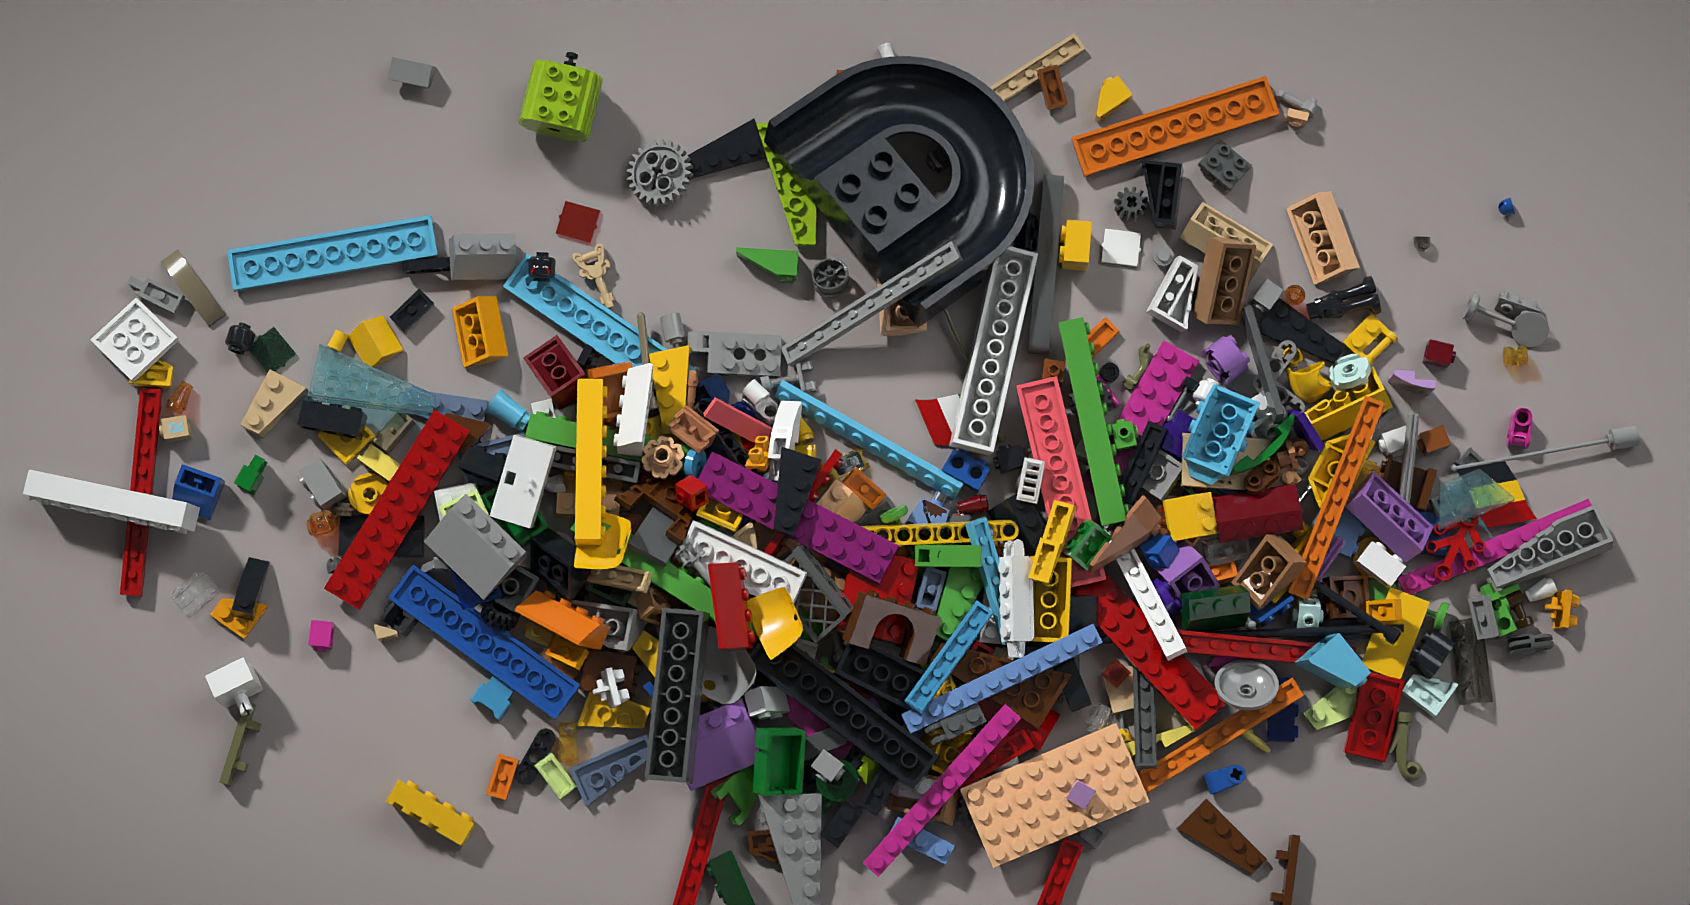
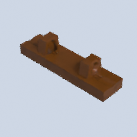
M1289 835L1287 851L1276 850L1275 859L1286 860L1282 893H1270L1269 901L1279 902L1280 905H1291L1300 835Z

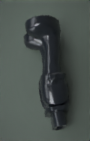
M1372 276L1365 277L1363 282L1355 287L1341 291H1331L1319 299L1315 298L1314 302L1306 304L1310 320L1318 317L1320 320L1323 318H1342L1345 314L1362 309H1370L1373 314L1381 313L1378 294H1375L1376 286ZM1364 294L1370 295L1366 298L1343 304L1342 301Z

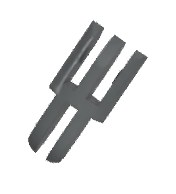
M1529 633L1506 637L1507 642H1509L1508 648L1511 650L1510 657L1535 654L1536 651L1549 650L1554 646V642L1551 641L1553 640L1551 634L1533 635Z

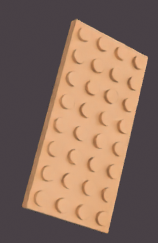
M1117 723L960 788L992 868L1150 802ZM1076 780L1081 781L1096 791L1085 809L1066 799Z

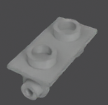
M1505 291V293L1500 292L1494 309L1517 317L1523 312L1532 311L1539 313L1540 305L1536 301L1522 298L1521 303H1519V296Z

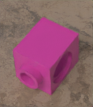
M311 620L308 645L314 647L313 651L326 652V649H332L335 624L328 621Z

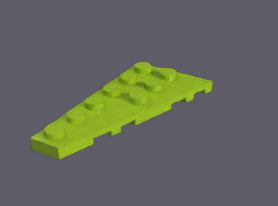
M756 123L795 246H816V204L765 144L764 137L768 123Z

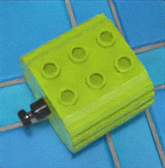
M574 52L566 53L565 57L569 59L564 61V64L548 60H534L518 120L519 124L527 130H532L541 135L573 142L588 141L603 78L596 72L576 67V63L573 60L578 59V54Z

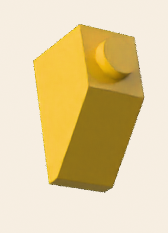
M1119 75L1115 78L1109 77L1102 83L1103 86H1101L1095 117L1097 123L1131 101L1132 94Z

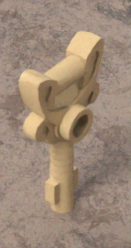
M598 243L594 251L584 255L573 253L574 262L581 268L579 270L580 277L595 280L601 294L599 298L602 305H605L608 309L613 308L614 304L612 301H614V298L608 292L602 278L607 273L606 269L610 268V262L607 259L604 260L605 254L602 243ZM598 258L594 265H585L586 262Z

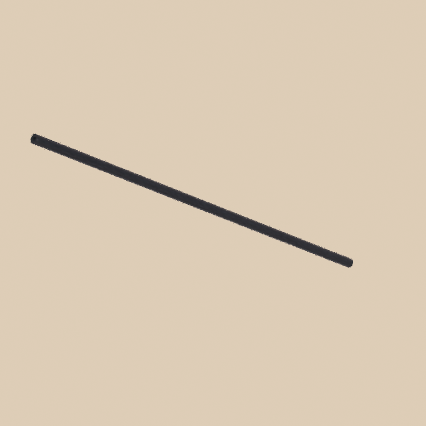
M1386 624L1387 627L1395 626L1404 632V624ZM1370 625L1207 631L1205 633L1270 638L1321 636L1336 633L1341 635L1373 634L1381 632ZM1106 635L1100 636L1102 644H1113ZM1027 641L1025 647L1047 646L1053 642Z

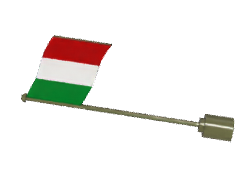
M945 308L943 311L968 365V355L947 308ZM961 394L932 400L915 399L934 445L949 446ZM999 429L997 439H999L1000 443H1003L1006 437L1002 436Z

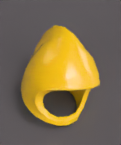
M1317 362L1295 372L1290 367L1286 369L1295 395L1303 400V402L1313 403L1318 401L1333 386L1330 381L1320 375L1321 369L1325 366L1324 362Z

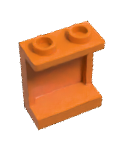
M626 361L587 369L589 379H603V386H607V399H603V406H607V418H603V422L614 421L618 414L622 415V408L619 407L620 395L625 394V388H622L623 375L627 376L628 369L633 367L632 362Z

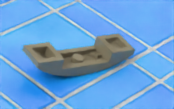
M178 249L161 261L209 327L226 315Z

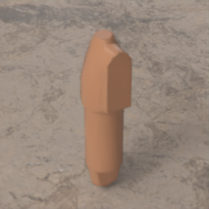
M690 370L688 376L687 406L690 408L694 407L696 389L698 387L696 370Z

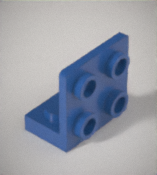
M1283 594L1276 604L1270 601L1261 610H1257L1250 602L1251 612L1248 618L1256 622V627L1258 625L1264 627L1275 618V613L1281 615L1292 606L1290 602L1294 598L1293 596L1287 598Z

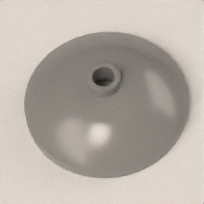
M1236 660L1224 665L1217 672L1214 684L1218 697L1224 703L1241 710H1256L1269 705L1276 698L1279 688L1278 678L1273 670L1265 664L1253 660Z

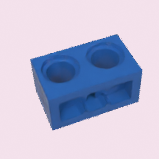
M953 449L942 471L963 482L964 486L978 493L990 472V468L987 467L988 463L979 458L974 460L969 457L970 453L963 449ZM960 459L964 465L962 468L956 469L952 466V461ZM973 469H978L981 471L982 476L974 479L971 477L970 472Z

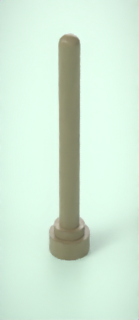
M639 312L637 314L642 365L650 363L645 314ZM652 385L649 411L659 410L657 398L654 396Z

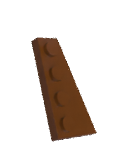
M1207 798L1176 828L1250 874H1253L1267 860Z

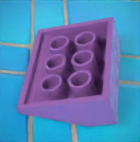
M739 699L734 703L724 705L699 716L693 783H687L690 791L754 765L755 751H759V748L755 747L756 726L752 717H749L745 699Z

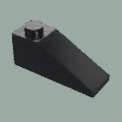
M248 558L233 602V617L254 621L269 561Z

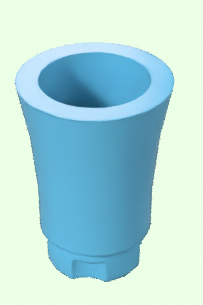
M502 389L497 392L485 410V413L500 419L520 432L529 423L530 413L527 412V409L519 405Z

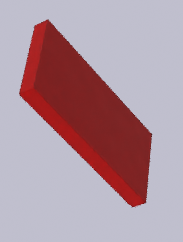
M1371 672L1366 677L1367 681L1358 687L1343 753L1385 762L1405 680Z

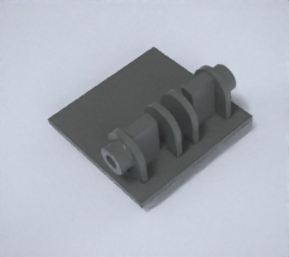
M1222 140L1198 163L1201 171L1205 172L1208 176L1210 175V179L1214 176L1216 178L1214 182L1219 181L1218 184L1229 192L1252 167L1249 162Z

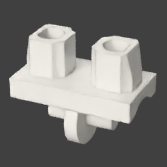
M611 667L600 672L602 679L596 681L598 688L592 690L593 695L600 694L601 701L608 700L610 709L616 708L621 703L630 699L627 689L617 690L616 683L623 682L625 678L622 669L612 670Z

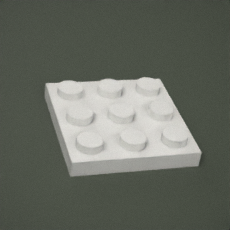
M137 298L90 339L132 382L137 380L179 341Z

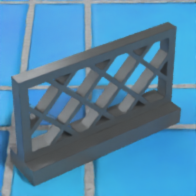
M801 545L792 551L793 553L784 562L789 564L795 558L799 563V569H804L808 573L807 576H810L813 580L812 589L801 587L802 591L812 592L811 604L800 603V590L794 605H796L803 628L812 640L818 643L851 615L854 606L805 545ZM816 592H821L825 595V605L815 604ZM800 605L810 606V618H803L800 615ZM814 607L825 608L824 620L814 619ZM829 609H836L841 617L836 621H828ZM813 622L823 623V632L819 636L813 631Z

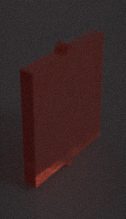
M565 201L562 214L559 215L560 220L556 234L591 243L594 230L597 229L596 224L600 210Z

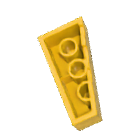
M401 780L397 781L385 802L416 818L421 823L433 828L457 844L465 845L476 826L472 822L473 817L464 812L459 815L454 812L456 807L446 801L442 805L436 801L437 796L429 791H426L425 794L418 790L419 786L410 780L407 783Z

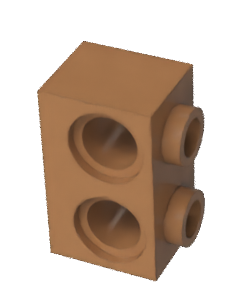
M650 587L647 594L641 593L635 598L640 619L661 626L662 608L682 609L679 600Z

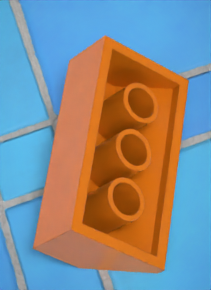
M546 589L544 592L536 590L515 609L519 614L579 646L601 650L611 628L604 624L605 620L596 615H593V617L587 615L589 611L578 606L574 608L571 601L564 598L559 600L556 598V593Z

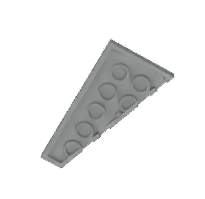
M757 793L792 905H820L822 794L802 793L796 795L764 796Z

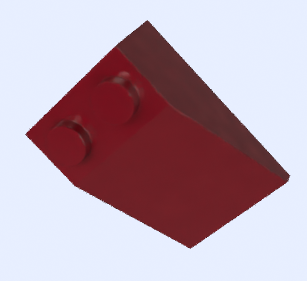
M558 335L523 357L558 410H561L577 399L578 379H588Z

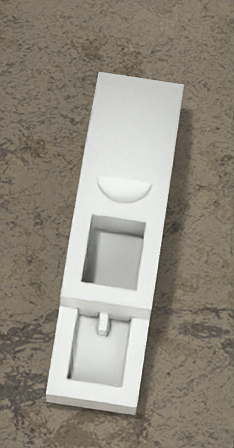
M781 401L768 453V458L771 460L769 480L772 482H778L781 448L785 447L795 450V443H798L802 411L801 401Z

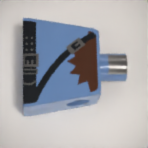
M936 491L931 501L922 498L905 524L945 523L949 510L942 506L947 496ZM923 528L919 531L918 535L927 539L930 537L931 532ZM942 528V529L940 530V536H941V537L943 536V532H944V529H945V528Z

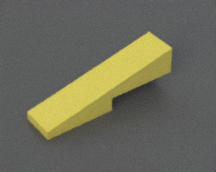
M1190 725L1162 732L1156 734V743L1160 742L1164 749L1195 730ZM1135 741L1125 743L1130 756H1135Z

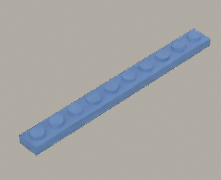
M1091 624L931 700L922 714L912 709L901 714L909 732L913 734L939 722L941 719L1091 650L1103 642L1094 624Z

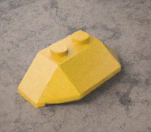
M1350 434L1326 441L1308 477L1319 508L1322 507ZM1374 440L1370 442L1357 478L1376 442Z

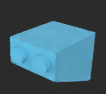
M1340 633L1324 636L1295 662L1298 667L1341 689L1348 687L1351 689L1354 686L1360 687L1367 681L1366 677L1371 673Z

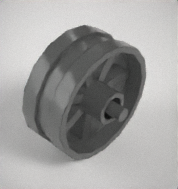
M828 258L822 260L812 270L815 291L821 296L828 298L840 296L846 292L850 285L848 268L838 259ZM843 271L846 274V276L838 274H840ZM818 275L824 277L822 279L816 280Z

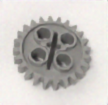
M661 139L659 145L653 140L651 147L645 143V150L638 148L640 154L632 155L636 159L635 162L629 161V164L632 166V169H627V172L632 175L627 178L629 182H632L629 187L635 190L633 192L634 195L640 196L639 199L642 202L646 200L649 205L654 201V204L659 206L662 201L667 206L668 199L675 203L674 196L677 195L679 198H682L680 191L687 192L688 190L684 186L685 184H691L687 179L693 176V173L688 171L693 168L688 163L691 159L689 156H685L687 152L684 149L680 150L681 147L678 144L674 145L670 140L666 144ZM654 157H658L657 162L651 164V160ZM676 162V167L672 170H669V166L672 163ZM651 176L650 181L644 183L645 177ZM669 181V186L666 189H662V185Z

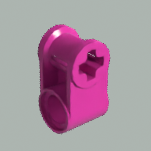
M1519 408L1511 414L1506 446L1517 445L1523 446L1524 449L1529 448L1533 419L1529 409ZM1518 413L1525 415V423H1520L1517 420Z

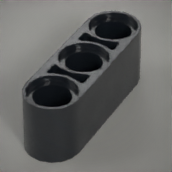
M1074 658L1053 667L1055 671L1072 674L1063 688V693L1071 712L1092 705Z

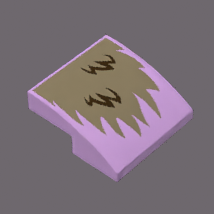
M1393 370L1388 376L1389 383L1413 394L1429 396L1436 387V380L1415 379V371Z

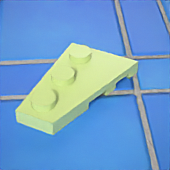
M1336 686L1303 713V716L1315 730L1352 717L1358 687L1341 689Z

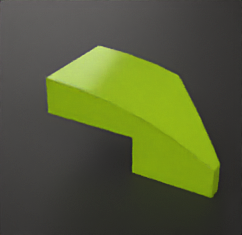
M864 755L861 760L863 764L857 770L858 776L863 778L862 781L867 786H870L880 767Z

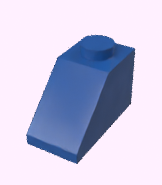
M1151 535L1147 541L1140 544L1141 551L1148 564L1154 568H1168L1179 552V548L1170 535Z

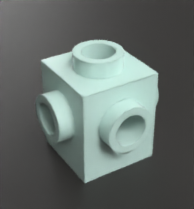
M1298 597L1297 608H1293L1292 621L1296 622L1297 628L1319 627V623L1323 622V610H1320L1319 598H1309L1307 600Z

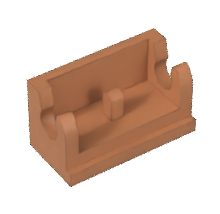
M687 405L674 415L675 420L667 427L669 431L697 453H701L711 446L719 431Z

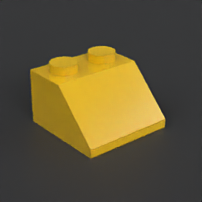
M1211 492L1163 500L1168 534L1174 541L1218 534Z

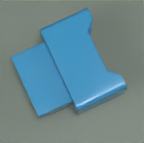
M493 675L486 685L484 683L480 684L470 700L475 704L482 703L494 712V717L501 721L512 705L509 700L515 693V690Z

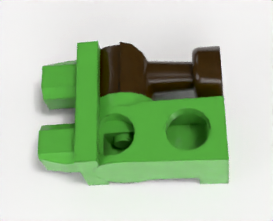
M1491 583L1480 587L1482 596L1490 594L1499 632L1496 640L1517 630L1509 613L1511 610L1515 612L1519 619L1516 621L1518 629L1525 628L1534 623L1531 616H1526L1522 605L1524 596L1518 583L1501 587L1502 590L1495 592Z

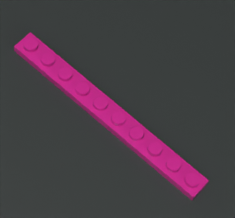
M1589 499L1485 541L1486 547L1481 554H1476L1473 552L1472 547L1469 548L1473 559L1477 562L1476 568L1513 553L1519 546L1530 541L1540 531H1544L1551 526L1554 521L1592 506ZM1478 544L1475 545V548L1481 550L1482 546ZM1461 552L1456 554L1450 567L1452 570L1450 579L1467 572L1464 569L1465 561ZM1445 558L1398 577L1397 582L1400 584L1402 591L1413 595L1442 583L1435 579L1434 572L1438 565L1443 564ZM1468 562L1467 566L1469 568H1473L1474 564ZM1439 572V576L1446 577V573Z
M1005 704L866 858L863 864L879 877L1016 725L1021 717Z

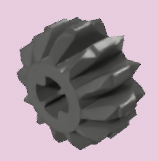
M1134 186L1131 192L1125 187L1124 193L1119 191L1117 193L1118 198L1114 199V204L1118 205L1114 208V211H1121L1119 218H1123L1126 215L1127 222L1130 221L1131 216H1133L1135 221H1138V215L1144 217V210H1147L1149 205L1145 204L1148 201V197H1141L1144 191L1140 190L1136 193V187ZM1128 201L1129 203H1131V201L1135 202L1134 208L1133 205L1131 206V208L1127 206Z

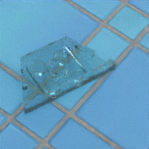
M1481 469L1451 479L1440 485L1438 529H1444L1513 502L1515 499Z

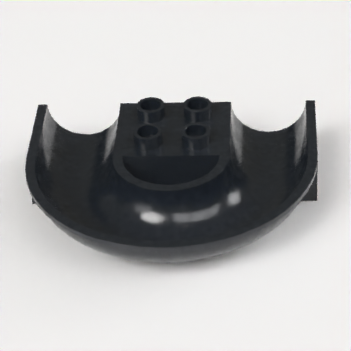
M891 56L862 62L835 75L768 122L764 137L765 144L881 284L947 243L953 241L956 244L963 261L897 301L918 328L982 283L989 265L999 258L1013 243L1027 218L1034 191V166L1030 146L1023 128L1008 105L995 91L970 73L947 63L912 56ZM903 133L919 134L933 140L943 149L950 161L952 178L948 190L938 201L886 140L887 138Z

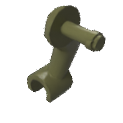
M1149 343L1139 348L1140 366L1133 376L1129 374L1123 382V385L1130 390L1135 387L1149 366L1151 353L1149 349L1151 345Z

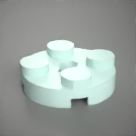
M1359 354L1344 356L1337 360L1338 364L1334 368L1331 366L1329 369L1330 380L1338 391H1344L1358 385H1365L1368 383V376L1371 373L1368 359L1366 357L1361 358Z

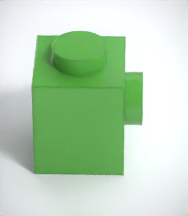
M1126 419L1115 420L1114 424L1111 425L1113 434L1111 436L1116 452L1136 448V438H1139L1137 426H1133L1132 421H1126Z

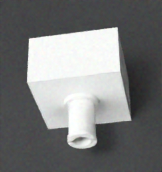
M244 657L205 676L214 698L225 709L237 704L242 716L247 715V711L249 713L253 712L254 709L248 697L263 691V687L255 669Z

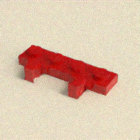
M1025 727L1015 733L1011 729L964 781L961 788L970 785L1033 748L1035 744ZM967 743L957 748L960 754L968 746Z

